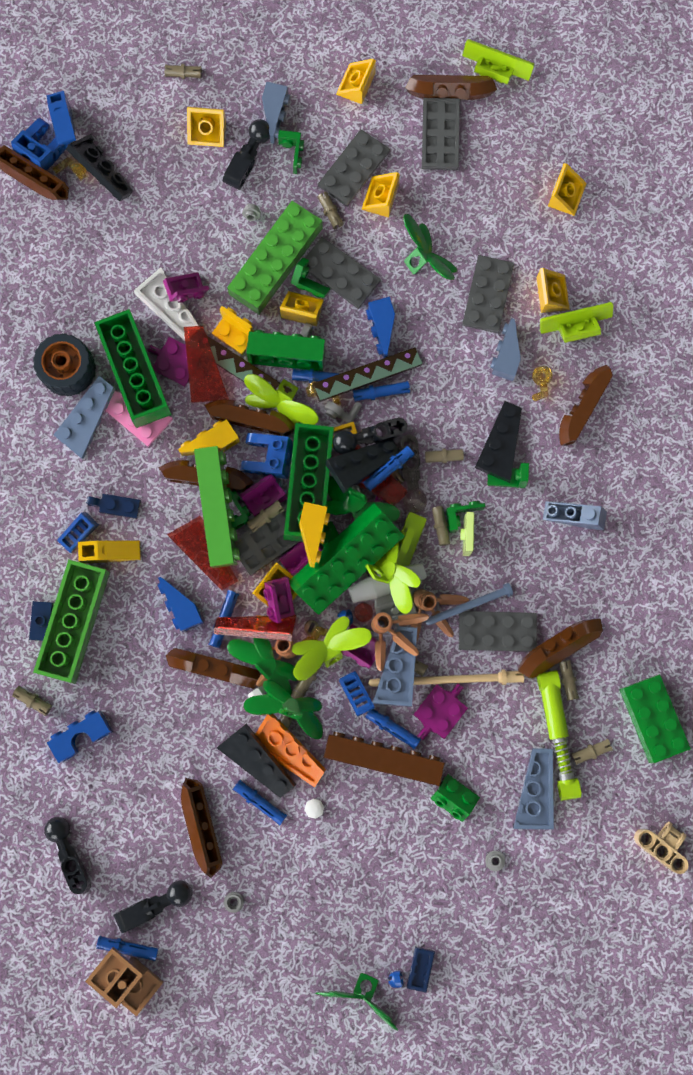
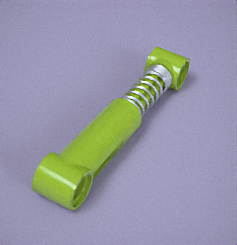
M557 670L543 672L537 676V681L542 695L549 738L553 740L552 742L555 744L553 747L556 749L554 753L557 754L555 757L558 760L556 763L559 765L557 769L560 770V773H558L560 780L557 781L559 797L561 801L581 798L580 783L578 778L574 777V772H572L569 747L566 744L568 743L567 737H569L560 692L559 674Z

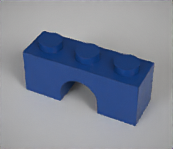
M93 710L84 716L86 719L80 723L77 720L67 726V731L63 733L59 731L50 737L52 740L47 742L58 763H63L79 753L75 745L76 737L84 732L89 735L92 742H97L113 732L101 711L96 712Z

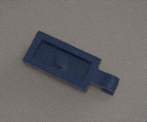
M102 494L101 499L87 496L86 504L88 506L100 507L99 513L137 519L141 500Z

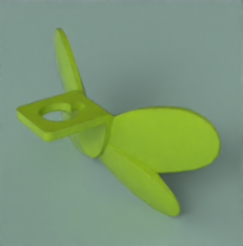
M248 374L245 376L244 383L253 393L245 397V402L248 405L257 408L277 407L278 412L288 417L294 425L299 422L311 425L318 423L319 417L312 408L300 402L292 401L298 391V387L283 379L277 390H275L268 381L259 375ZM283 386H288L292 392L286 393Z
M397 543L374 566L367 564L366 568L374 580L389 583L391 595L397 609L407 614L413 608V598L409 586L417 588L420 586L421 580L412 570L397 565L399 557V543ZM374 571H376L378 574H380L381 577H379L378 575H376V574L374 573Z
M342 616L331 625L324 641L304 640L295 643L292 646V652L303 656L294 667V677L299 681L309 679L317 672L323 662L328 668L343 658L341 651L357 649L368 644L372 638L371 632L366 628L347 630L350 622L349 618Z

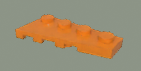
M274 714L267 715L255 734L282 766L315 787L326 769Z

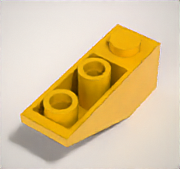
M226 419L225 421L220 420L216 422L212 429L200 432L196 439L184 442L178 450L182 456L195 455L194 449L218 446L221 451L225 452L238 444L240 440Z
M304 502L299 527L309 565L314 568L315 562H320L322 551H318L320 543H324L326 532H322L324 525H328L330 514L326 513V506Z
M97 540L78 542V560L84 564L141 560L140 541Z

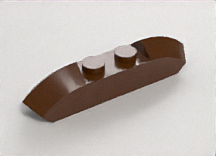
M413 75L405 86L409 94L419 98L476 100L491 96L497 91L493 78L489 76Z
M0 146V169L48 199L68 200L69 187L65 182L7 146Z
M608 365L595 369L583 381V385L587 389L584 388L578 398L581 399L579 405L574 404L569 413L572 416L564 415L559 429L561 446L574 444L613 377L611 368Z
M227 399L212 401L204 405L213 420L225 421L227 419L229 424L277 436H288L295 429L294 423L288 417L274 410H271L270 414L261 409L253 411L249 410V407L239 404L237 407L235 406V400Z
M189 460L172 461L159 467V470L169 482L199 486L196 464H193L192 467L189 466ZM226 467L225 470L229 474L230 481L227 484V488H230L231 491L235 490L236 492L243 493L254 483L243 472L232 467Z
M587 619L576 622L543 642L524 657L519 664L518 672L528 678H535L596 640L603 632L601 619Z
M173 648L165 655L169 667L252 689L257 686L256 682L260 677L257 669L178 648Z
M185 778L181 790V804L192 850L201 870L212 878L221 869L223 862L203 784L198 780Z

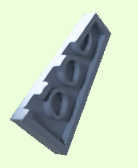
M98 376L54 433L57 439L81 459H84L86 450L94 438L95 430L100 425L103 412L107 409L116 389L101 376Z
M398 626L396 632H401L416 647L417 628ZM394 641L373 704L412 707L416 656L405 651Z
M532 748L513 829L554 830L553 749Z

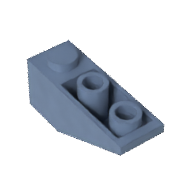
M266 82L262 103L265 118L269 125L270 142L274 144L276 138H278L279 130H281V127H279L280 122L285 120L286 111L284 109L285 105L289 106L291 95L288 94L287 86Z
M511 318L509 324L505 323L502 331L505 337L503 341L499 340L496 351H499L497 358L493 357L490 368L493 369V375L513 381L521 361L515 319Z
M546 501L543 520L587 529L604 530L607 511L601 506Z

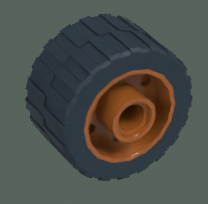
M65 333L47 337L39 344L33 357V368L37 377L51 392L60 396H72L85 391L93 382L96 364L86 345L79 338Z

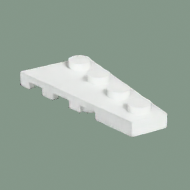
M159 268L134 290V294L187 343L200 331V327L183 302H170L163 280L167 277L163 269Z

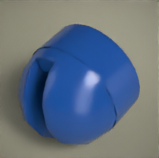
M342 610L338 613L337 617L348 616L349 625L353 623L351 610Z
M401 970L391 972L388 976L390 980L388 983L391 987L401 988L404 986L403 977L402 979L400 978L402 976Z

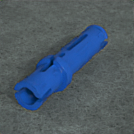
M293 368L292 380L306 381L312 384V382H318L339 373Z
M408 381L376 387L370 385L369 388L353 390L354 402L371 399L372 401L379 397L410 393V386Z
M406 446L396 456L390 457V460L363 481L365 487L371 492L394 471L400 470L405 462L415 456L414 452L409 446Z
M231 590L227 591L217 623L213 626L214 631L208 645L221 648L224 635L228 632L227 627L239 593Z
M375 709L368 711L365 718L379 726V729H384L413 749L417 747L421 738L393 722L388 715L384 716Z
M241 779L232 789L245 798L248 804L251 803L279 826L287 817L286 814L258 794L256 789L253 790Z
M99 936L96 949L110 951L114 947L121 954L156 961L159 949L122 941L121 938L111 939Z

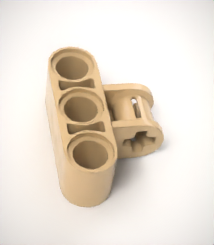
M671 822L666 823L658 835L647 829H639L635 832L634 840L636 844L666 868L677 874H683L687 871L689 865L687 859L677 852L685 840L686 834L675 829ZM644 833H647L649 836V840L647 843L643 844L641 842V836ZM660 846H663L665 849L662 856L657 854V849ZM679 858L681 865L675 869L673 862Z

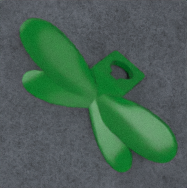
M405 214L403 217L405 227L418 246L404 260L412 274H416L429 262L433 269L442 277L454 280L455 277L452 272H457V268L447 259L432 253V240L427 226L423 223L418 226L411 215ZM414 256L421 258L417 267H413L411 264V259Z
M329 476L328 495L332 500L327 501L326 513L332 515L352 513L356 520L375 503L391 522L398 520L400 511L395 506L382 502H368L366 495L352 488L343 494L334 477Z
M256 631L254 633V644L241 639H233L228 643L227 649L233 657L242 662L255 665L256 669L268 681L279 684L290 695L292 694L289 680L298 681L293 675L295 666L274 659L271 643L263 632Z
M266 680L263 682V688L268 694L252 696L246 699L243 704L244 710L253 715H269L279 712L297 720L308 736L313 739L322 738V724L313 713L321 710L322 704L315 698L300 697L294 699L282 686L273 681Z
M360 973L353 993L342 991L315 993L325 997L362 999L386 1024L398 1031L391 1021L392 1018L371 1001L378 980L369 975ZM363 980H369L372 988L363 995L361 994L360 984Z

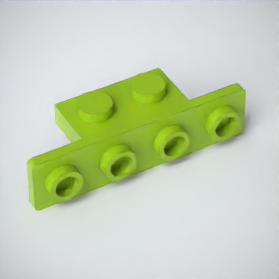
M467 39L462 54L463 57L477 61L474 69L475 73L481 76H489L497 82L508 84L512 75L529 81L535 65L532 62Z
M612 302L541 318L540 332L544 334L559 330L564 343L601 335V328L597 321L612 318L614 305Z
M412 512L408 513L402 531H400L405 537L398 542L399 557L397 565H410L426 523V518Z

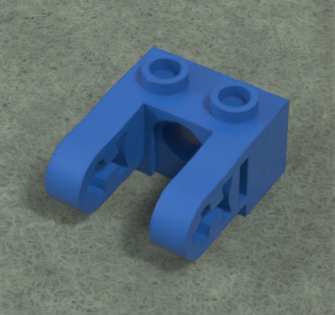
M38 118L25 131L22 130L11 141L13 151L47 171L66 150L68 144L58 145L56 137L47 146L38 143L49 129V124L43 119Z
M247 433L245 442L247 445L268 448L265 462L243 460L240 471L264 476L272 474L275 478L288 479L293 441L286 436Z

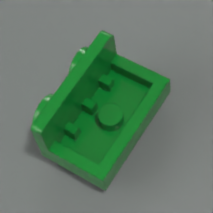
M449 774L446 775L437 791L431 797V800L437 806L444 808L452 817L461 822L471 814L480 799L478 795Z

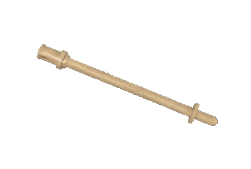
M501 669L498 674L414 677V685L496 681L502 683V685L507 683H524V675L522 673L506 671L505 669ZM370 679L368 685L378 687L380 679Z

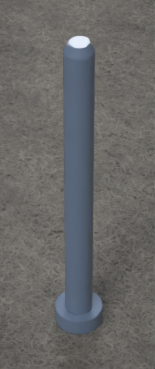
M509 583L503 584V588L433 615L425 623L426 625H432L507 595V597L513 595V590Z

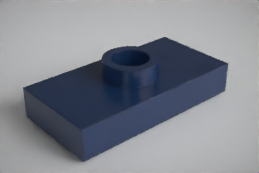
M32 601L29 640L43 641L52 614V602Z
M415 946L406 986L407 989L427 993L435 955L434 950Z

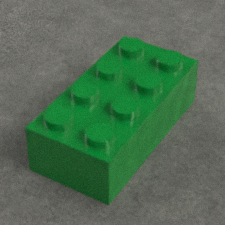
M254 330V332L249 331L246 354L248 362L253 365L302 370L314 369V371L323 372L326 351L325 339H322L320 336H311L309 338L303 337L301 334H292L290 336L284 335L281 332L270 334L262 330Z
M660 674L619 689L649 763H657L691 749Z

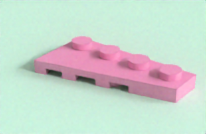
M116 390L105 410L147 447L153 443L173 420L172 417L167 416L136 428L131 420L122 394Z

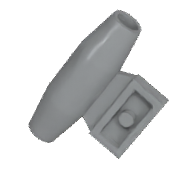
M422 563L403 566L416 573L421 581L427 578ZM371 576L348 588L353 603L375 599L374 609L376 615L384 612L389 614L392 620H396L400 615L417 613L414 602L413 608L409 613L404 614L400 612L393 601L389 583L376 581Z

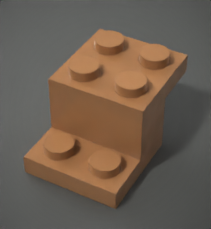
M114 947L111 948L85 981L115 1008L122 1004L135 1016L140 1013L163 984V981L138 959L132 956L128 960Z

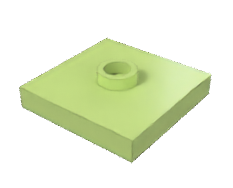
M467 512L463 518V529L460 530V540H463V556H470L474 551V512Z

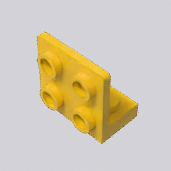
M221 306L222 320L214 329L212 335L243 355L247 350L249 331L254 332L252 323L246 318L241 319L238 317L233 309L229 307L226 309Z

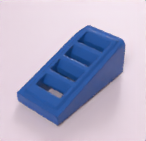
M81 512L57 541L69 553H72L78 547V542H83L99 524L87 512ZM84 520L89 525V527H87L82 521ZM78 525L84 530L83 534L76 528ZM72 531L79 536L78 539L71 534ZM67 536L74 542L73 545L65 539Z
M356 671L339 679L357 717L375 708ZM357 687H360V689H358V690H356V691H354V692H352V693H349V691H351V690H353V689H355V688H357ZM361 694L364 695V696H362V697H360V698H358V699H356V700L353 701V699H354L355 697H357V696H359V695H361ZM367 700L368 703L357 708L356 705Z

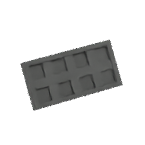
M423 98L422 169L458 170L460 99Z
M360 129L320 180L318 187L328 192L329 195L345 206H348L389 154L390 149Z
M323 237L320 238L305 257V259L309 260V274L357 309L361 307L381 281L379 277Z
M478 255L462 326L499 333L514 262Z
M287 505L283 507L285 511L272 518L269 524L265 523L254 533L250 529L238 537V541H235V547L239 548L240 562L250 576L299 543V541L283 540Z
M464 611L459 613L458 650L530 652L537 647V613Z

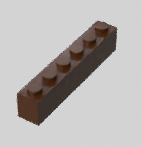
M335 731L333 735L329 734L323 758L440 786L445 764L440 762L441 757L429 755L428 759L421 757L422 753L410 750V754L402 752L403 748L392 745L390 749L383 748L384 743L372 741L371 744L364 743L363 738L353 736L351 740L345 738V734Z

